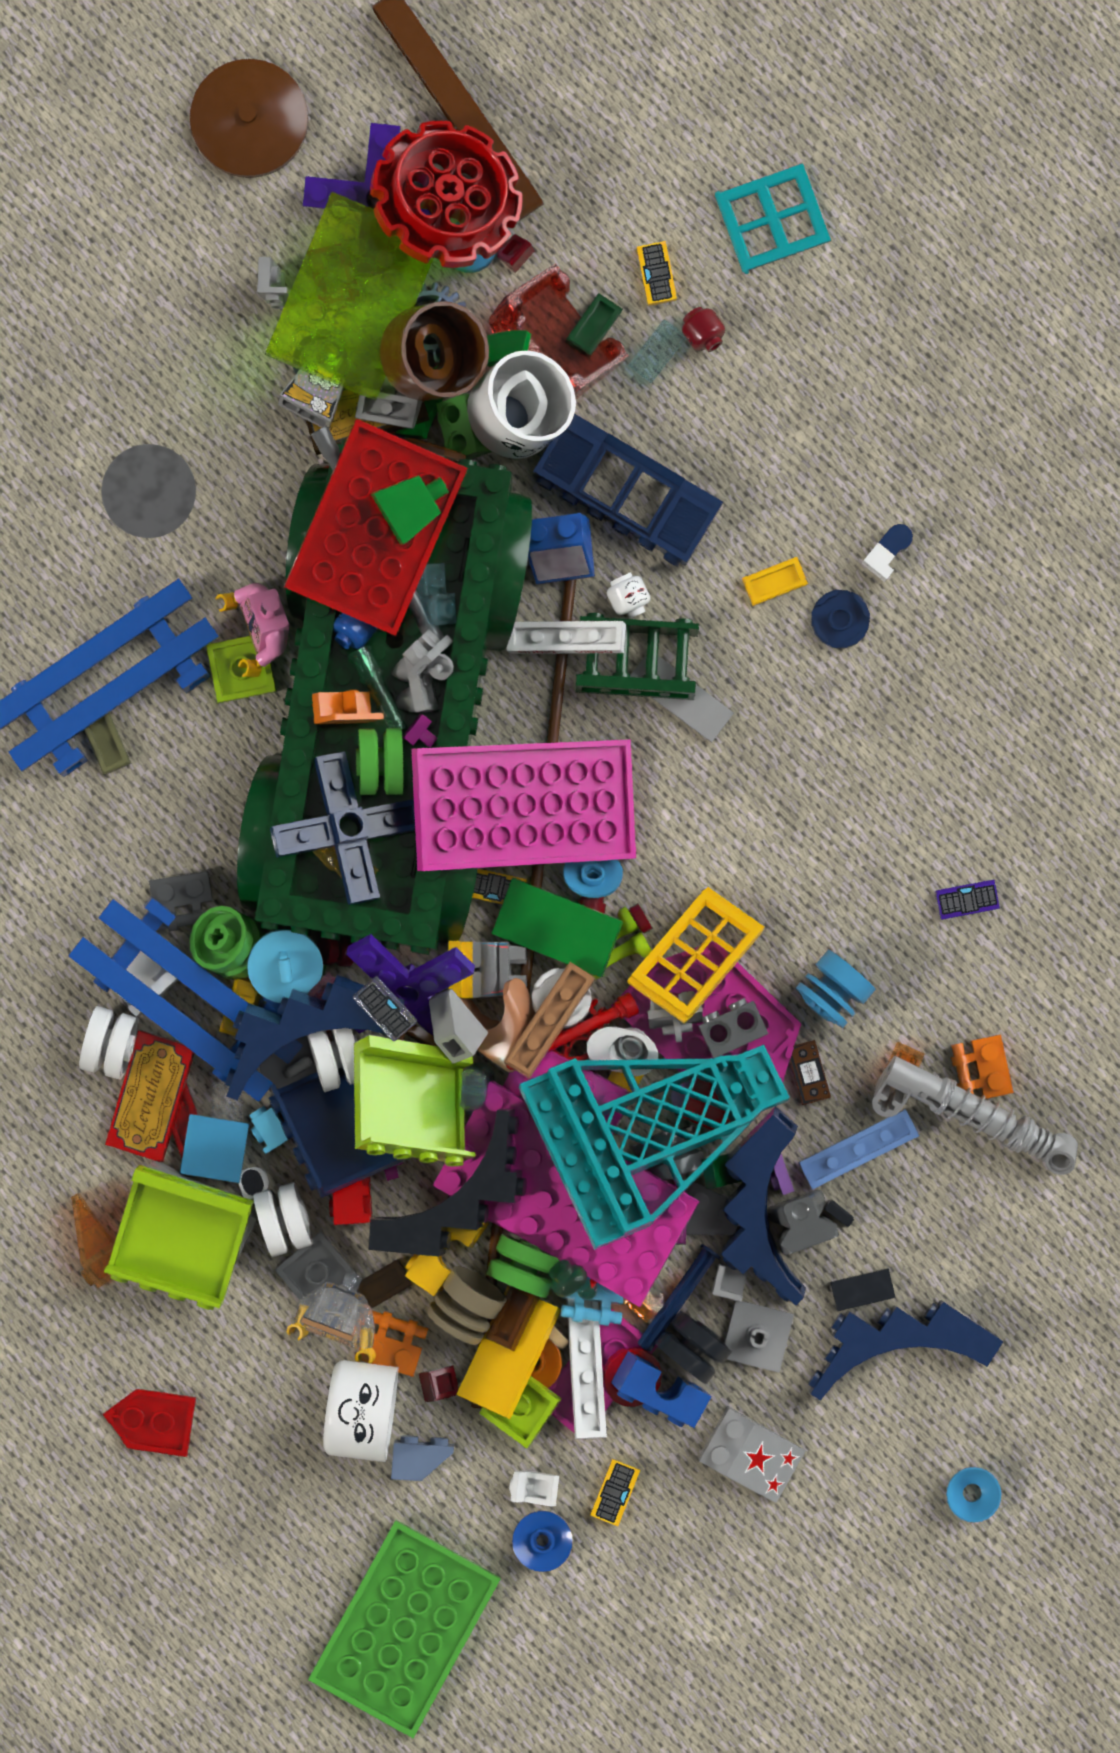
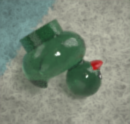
M561 1260L551 1268L549 1276L552 1279V1290L558 1297L565 1299L575 1292L584 1300H590L596 1296L597 1282L587 1279V1273L582 1266L570 1264L568 1260Z

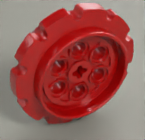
M428 121L419 125L417 133H412L410 130L405 129L385 146L382 156L386 160H378L374 167L370 194L380 200L376 203L373 210L380 227L388 237L397 236L401 239L400 250L423 263H429L431 258H437L444 268H460L473 265L477 255H481L485 259L490 258L506 244L511 236V232L507 228H514L520 218L522 193L513 188L519 180L514 164L506 152L497 153L493 151V139L468 125H465L462 130L458 131L453 128L450 121ZM433 164L441 165L444 170L437 169ZM461 173L470 175L472 179H466ZM413 182L421 183L424 188L415 186ZM469 200L478 202L480 207L472 205ZM421 209H427L432 215L424 214ZM449 218L458 220L460 225L452 223Z

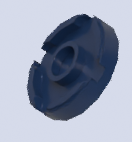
M836 589L825 593L816 602L811 612V626L815 636L823 644L831 648L846 649L856 645L865 637L869 628L870 612L867 604L858 594L847 590Z

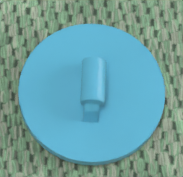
M279 929L265 934L254 944L248 957V975L253 987L260 995L270 1001L281 1003L283 996L290 997L292 989L308 995L316 989L322 977L323 960L319 948L307 935L291 933V929Z

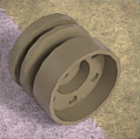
M454 1266L443 1284L446 1292H438L436 1294L435 1301L431 1302L427 1309V1314L436 1325L448 1334L463 1342L476 1345L481 1342L484 1336L483 1332H487L490 1327L487 1318L495 1319L507 1299L496 1285L479 1273L462 1266Z

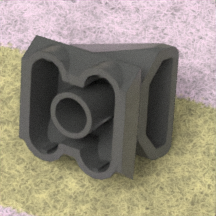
M814 1190L768 1207L769 1220L786 1227L781 1232L777 1241L782 1254L795 1253L839 1236L837 1224L829 1218L820 1216L825 1205V1197L821 1190Z

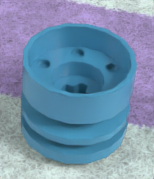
M828 949L816 963L823 977L819 979L808 973L805 978L814 987L809 989L800 982L795 989L802 995L805 1003L823 1019L844 1028L848 1022L839 1014L840 1010L842 1009L853 1017L855 1011L847 1002L853 999L860 1004H864L876 989L851 965Z

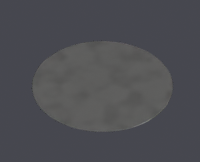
M143 444L123 451L111 462L102 481L101 494L104 508L109 518L117 527L133 536L155 538L171 533L185 522L194 506L196 485L190 467L179 454L164 446Z

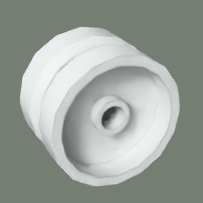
M96 1006L83 1041L79 1069L96 1073L105 1058V1076L121 1080L133 1052L138 1028V1017L122 1013L117 1018L113 1027V1011Z
M351 1029L331 1030L333 1037L331 1042L326 1030L307 1035L324 1092L340 1087L339 1068H342L345 1080L349 1084H354V1043L357 1042V1039Z
M295 1182L279 1187L278 1198L280 1206H278L275 1196L270 1190L261 1191L253 1195L259 1224L272 1257L287 1253L289 1245L286 1233H289L292 1244L297 1249L313 1245L308 1213Z

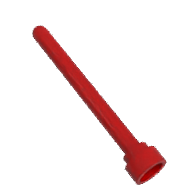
M628 992L618 997L617 1001L613 1003V1007L561 1032L548 1052L618 1017L620 1019L624 1017L629 1019L639 1014L634 998ZM506 1065V1067H507L508 1069L514 1070L513 1068H511V1067H509L508 1065Z

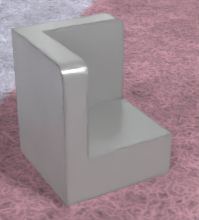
M718 1264L711 1293L742 1302V1293L748 1271L742 1274L738 1269L733 1270L729 1266Z

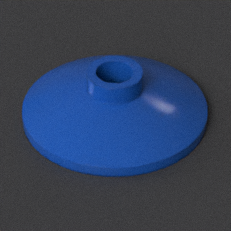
M536 1511L526 1515L517 1524L512 1539L513 1550L518 1560L527 1568L539 1572L551 1571L561 1566L570 1555L572 1533L568 1524L557 1514L549 1511ZM543 1534L548 1537L546 1545H539L537 1543L539 1535Z

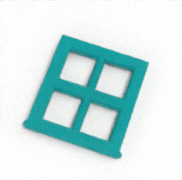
M803 163L723 192L716 191L715 193L716 201L744 274H748L749 270L831 242ZM795 179L804 203L777 212L769 188ZM757 193L765 217L739 226L730 202ZM807 210L815 234L788 243L780 220ZM768 224L777 248L750 257L742 233Z

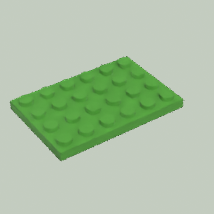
M395 1520L308 1680L409 1737L414 1738L501 1577L404 1523Z

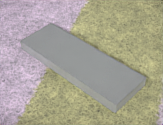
M646 655L630 677L642 678V675L645 674ZM658 656L657 675L660 676V679L672 680V677L675 676V668ZM696 685L694 700L652 698L711 743L734 714V712L698 685Z

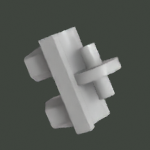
M428 629L402 654L414 666L408 674L415 679L427 668L430 675L435 679L445 680L452 674L454 666L451 659L445 654H441V652L453 640L448 635L440 640Z
M694 991L682 992L678 994V997L687 1004L695 993ZM651 1000L650 1010L648 1011L649 1028H662L663 1035L675 1034L676 1042H682L681 1033L692 1032L693 1023L703 1022L701 1019L703 1017L702 1005L684 1024Z

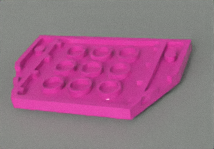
M712 941L701 955L719 967L729 953ZM684 951L665 959L670 963H686L692 955ZM696 959L693 962L704 969L707 980L714 973L713 970ZM737 962L702 1004V1016L704 1017L717 1010L719 1015H723L731 1011L728 1005L743 998L746 999L747 1003L754 1001L769 1034L721 1056L739 1055L764 1044L783 1083L801 1023ZM631 985L621 994L622 996L629 992L639 1009V1014L629 1019L624 1017V1019L633 1028H638L645 1032L665 1059L712 1058L698 1028L703 1022L693 1023V1031L681 1033L682 1042H676L675 1034L663 1035L662 1028H649L648 1011L650 1010L651 1000ZM671 993L679 999L678 994L680 993ZM742 1012L737 1018L738 1026L744 1030L750 1029L754 1023L753 1016L748 1012ZM717 1024L711 1028L710 1037L713 1041L721 1042L726 1038L727 1032L722 1025ZM677 1069V1070H678L679 1072H683V1071H685V1070H687V1069Z

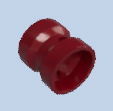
M320 937L317 947L320 950L323 965L336 963L341 967L352 966L354 961L346 955L348 946L353 944L351 938L341 937V940L337 941Z

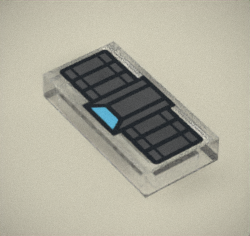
M377 976L353 995V999L393 1042L417 1022V1019Z

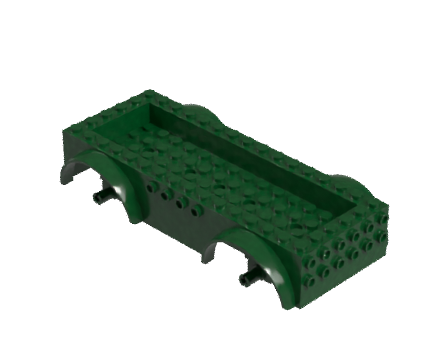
M341 440L340 444H337L340 449V453L342 452L346 440ZM459 459L457 464L468 469L416 588L443 636L448 635L453 640L441 652V654H445L451 659L454 666L452 674L445 680H438L433 677L439 710L432 712H407L393 705L385 708L378 705V699L382 694H392L395 700L403 690L410 687L409 682L401 681L391 674L395 665L404 658L402 654L422 636L409 607L396 634L404 638V642L399 648L393 649L389 647L387 642L393 635L377 628L364 647L360 649L352 647L345 649L335 641L334 637L336 635L333 631L334 621L341 612L286 588L287 603L291 615L304 620L302 629L297 628L295 646L299 647L298 659L292 658L290 676L295 677L293 688H287L285 705L290 706L288 718L283 717L280 735L285 736L282 756H266L256 770L244 808L237 855L239 899L244 909L256 912L255 920L262 923L261 928L275 931L282 929V926L291 928V933L311 936V931L321 932L322 938L337 941L341 940V936L351 937L352 943L372 934L387 949L400 950V945L411 947L410 952L424 955H429L430 950L437 951L439 942L448 943V941L460 940L467 921L478 868L417 871L415 831L367 840L370 844L369 853L380 898L348 905L335 847L277 858L270 828L276 825L327 816L314 759L318 756L345 751L358 807H362V809L414 799L411 749L430 747H427L420 740H417L414 745H410L402 738L403 794L387 795L384 791L383 776H379L377 793L375 795H360L359 776L356 775V748H358L359 729H375L378 737V747H383V733L386 728H401L403 735L418 715L423 714L432 721L427 730L438 738L431 748L471 745L472 735L476 736L479 718L475 717L476 708L481 706L483 688H480L481 677L486 676L488 658H485L486 650L502 651L508 645L519 608L529 553L532 501L527 496L511 492L513 485L512 472L506 471V466L489 464V468L477 466L476 461ZM327 463L313 464L306 472L299 488L288 537L286 580L333 473L332 468ZM349 690L370 692L371 713H383L384 719L368 723L314 724L312 694L318 692H345ZM349 818L340 819L339 827L341 831L347 836H355L357 834L355 822Z

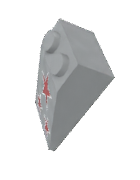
M727 1406L698 1459L722 1475L776 1503L806 1450L732 1407Z

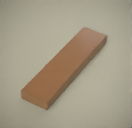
M569 962L504 1060V1063L530 1079L595 981V977Z

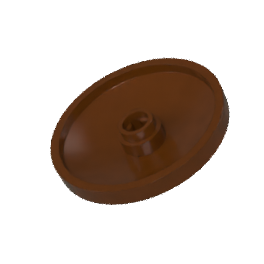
M240 59L216 68L199 85L191 104L190 126L198 149L213 166L233 176L256 178L280 170L297 155L304 143L308 130V109L300 87L282 68L263 60Z

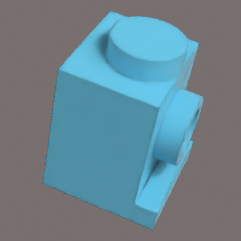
M262 1106L249 1115L254 1124V1127L251 1128L252 1133L259 1143L265 1141L267 1145L263 1148L265 1154L288 1141L280 1124L283 1121L278 1113L275 1114L272 1107L267 1110L265 1106Z

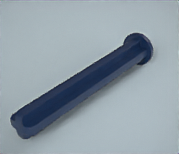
M700 1245L702 1248L701 1252L638 1340V1345L644 1350L652 1351L656 1345L655 1341L663 1331H666L716 1258L720 1260L721 1257L707 1246Z

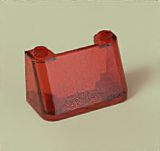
M555 263L506 295L491 314L489 325L493 333L512 330L529 331L532 335L528 351L541 353L554 360L568 375L575 392V399H578L620 366L629 355L620 341L609 337L599 344L590 359L565 342L581 316L566 298L570 291V279Z

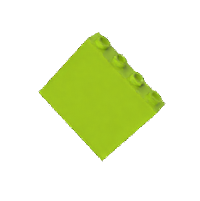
M372 1035L355 1042V1149L367 1150L369 1155L393 1154V1157L396 1159L415 1157L419 1158V1161L423 1163L443 1161L446 1166L450 1167L462 1166L465 1161L475 1157V1152L465 1151L463 1068L473 1064V1056L453 1064L438 1046Z
M139 1165L133 1173L131 1191L110 1261L104 1273L111 1274V1279L121 1283H128V1280L139 1283V1287L146 1291L156 1292L158 1289L168 1292V1297L178 1301H185L186 1298L197 1301V1306L203 1309L214 1310L215 1307L220 1308L224 1303L254 1200Z

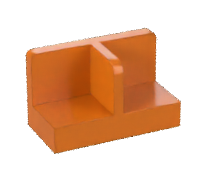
M349 690L345 692H318L312 694L314 724L368 723L384 719L383 713H371L370 692Z

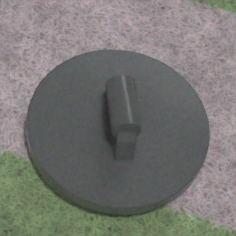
M307 1035L296 1039L303 1046L289 1064L274 1053L260 1064V1073L272 1081L277 1089L317 1072Z

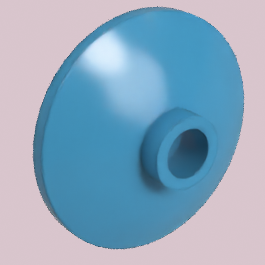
M618 860L568 862L564 865L563 876L567 886L575 893L588 898H600L608 896L618 889L622 882L623 869Z

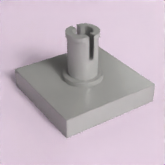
M735 1300L724 1343L732 1351L727 1359L779 1373L794 1314L746 1301Z

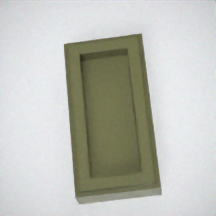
M110 712L84 729L103 775L132 764Z

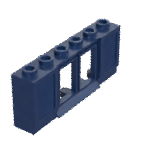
M575 413L567 429L550 442L533 470V476L537 478L536 483L548 491L555 488L563 493L561 498L571 505L576 506L580 503L587 507L586 513L599 521L605 518L614 523L612 528L626 537L629 533L639 538L637 543L651 552H653L654 548L665 554L663 559L676 567L680 563L684 566L687 565L723 504V501ZM607 451L635 467L611 507L583 491ZM642 472L670 488L647 528L619 513Z

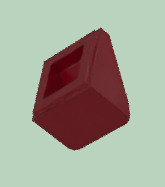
M454 1365L419 1373L425 1402H434L456 1396L459 1387Z

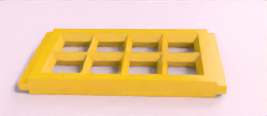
M707 887L627 980V983L685 1024L757 940L765 927ZM705 906L723 918L712 932L694 920ZM727 922H730L746 934L735 948L717 936ZM689 924L707 936L697 950H694L678 938ZM712 940L730 952L719 967L701 955ZM673 943L692 955L681 969L662 957ZM696 959L714 971L704 985H701L685 973ZM657 962L676 974L665 988L646 976ZM680 978L698 990L687 1004L669 992Z

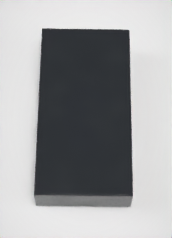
M889 1268L830 1281L837 1312L896 1298Z

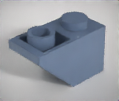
M402 1435L400 1440L394 1441L391 1479L422 1481L453 1454L455 1444H448V1438L431 1437L430 1442H418V1436Z

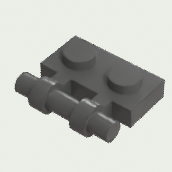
M208 871L149 880L151 896L173 912L175 916V907L192 905L193 913L177 915L169 926L162 923L158 930L168 929L171 932L177 931L178 927L194 925L200 915L206 912L202 910V903L213 901Z

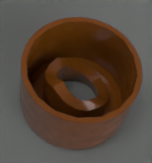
M447 301L416 306L401 312L386 327L380 344L381 365L388 381L401 394L419 401L449 398L466 393L483 376L489 358L488 339L480 321L467 308ZM426 335L432 336L440 348L441 359L436 369L429 367L427 362V352L423 345Z

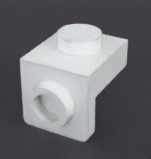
M527 1470L514 1472L509 1485L511 1502H528L545 1506H556L559 1476Z

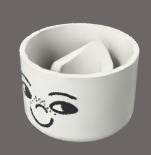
M533 351L514 352L502 358L472 388L467 404L469 423L478 440L490 451L506 458H526L541 451L567 429L575 412V392L568 375L551 358ZM507 396L519 400L525 407L528 414V424L526 426L514 428L508 423L506 418Z
M341 1360L335 1364L329 1387L323 1434V1448L327 1454L386 1462L395 1410L398 1367Z

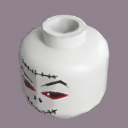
M630 572L610 582L611 587L607 590V596L617 615L628 614L630 619L645 612L644 605L648 604L651 598L640 576H632Z

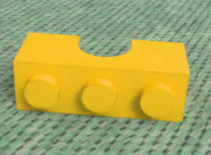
M483 1223V1227L477 1230L447 1227V1231L451 1232V1241L458 1240L467 1247L473 1248L489 1223ZM414 1254L405 1267L408 1269L405 1277L435 1297L438 1292L444 1290L443 1284L452 1270L444 1264L442 1255L437 1257Z

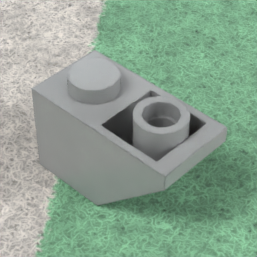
M452 989L431 997L429 1006L435 1043L453 1064L474 1056L487 1036V1030Z

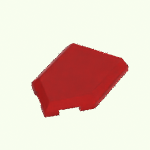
M136 1389L106 1411L103 1416L112 1425L128 1449L187 1457L196 1397Z

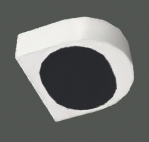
M251 1167L242 1170L240 1183L238 1184L243 1197L252 1199L255 1193L267 1190L270 1182L266 1171L262 1168Z

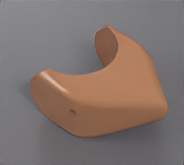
M519 978L511 979L504 984L503 999L505 1008L501 1021L491 1020L489 1017L481 1014L471 999H461L488 1032L477 1051L509 1073L515 1070L508 1069L504 1060L536 1014L529 991L525 983Z

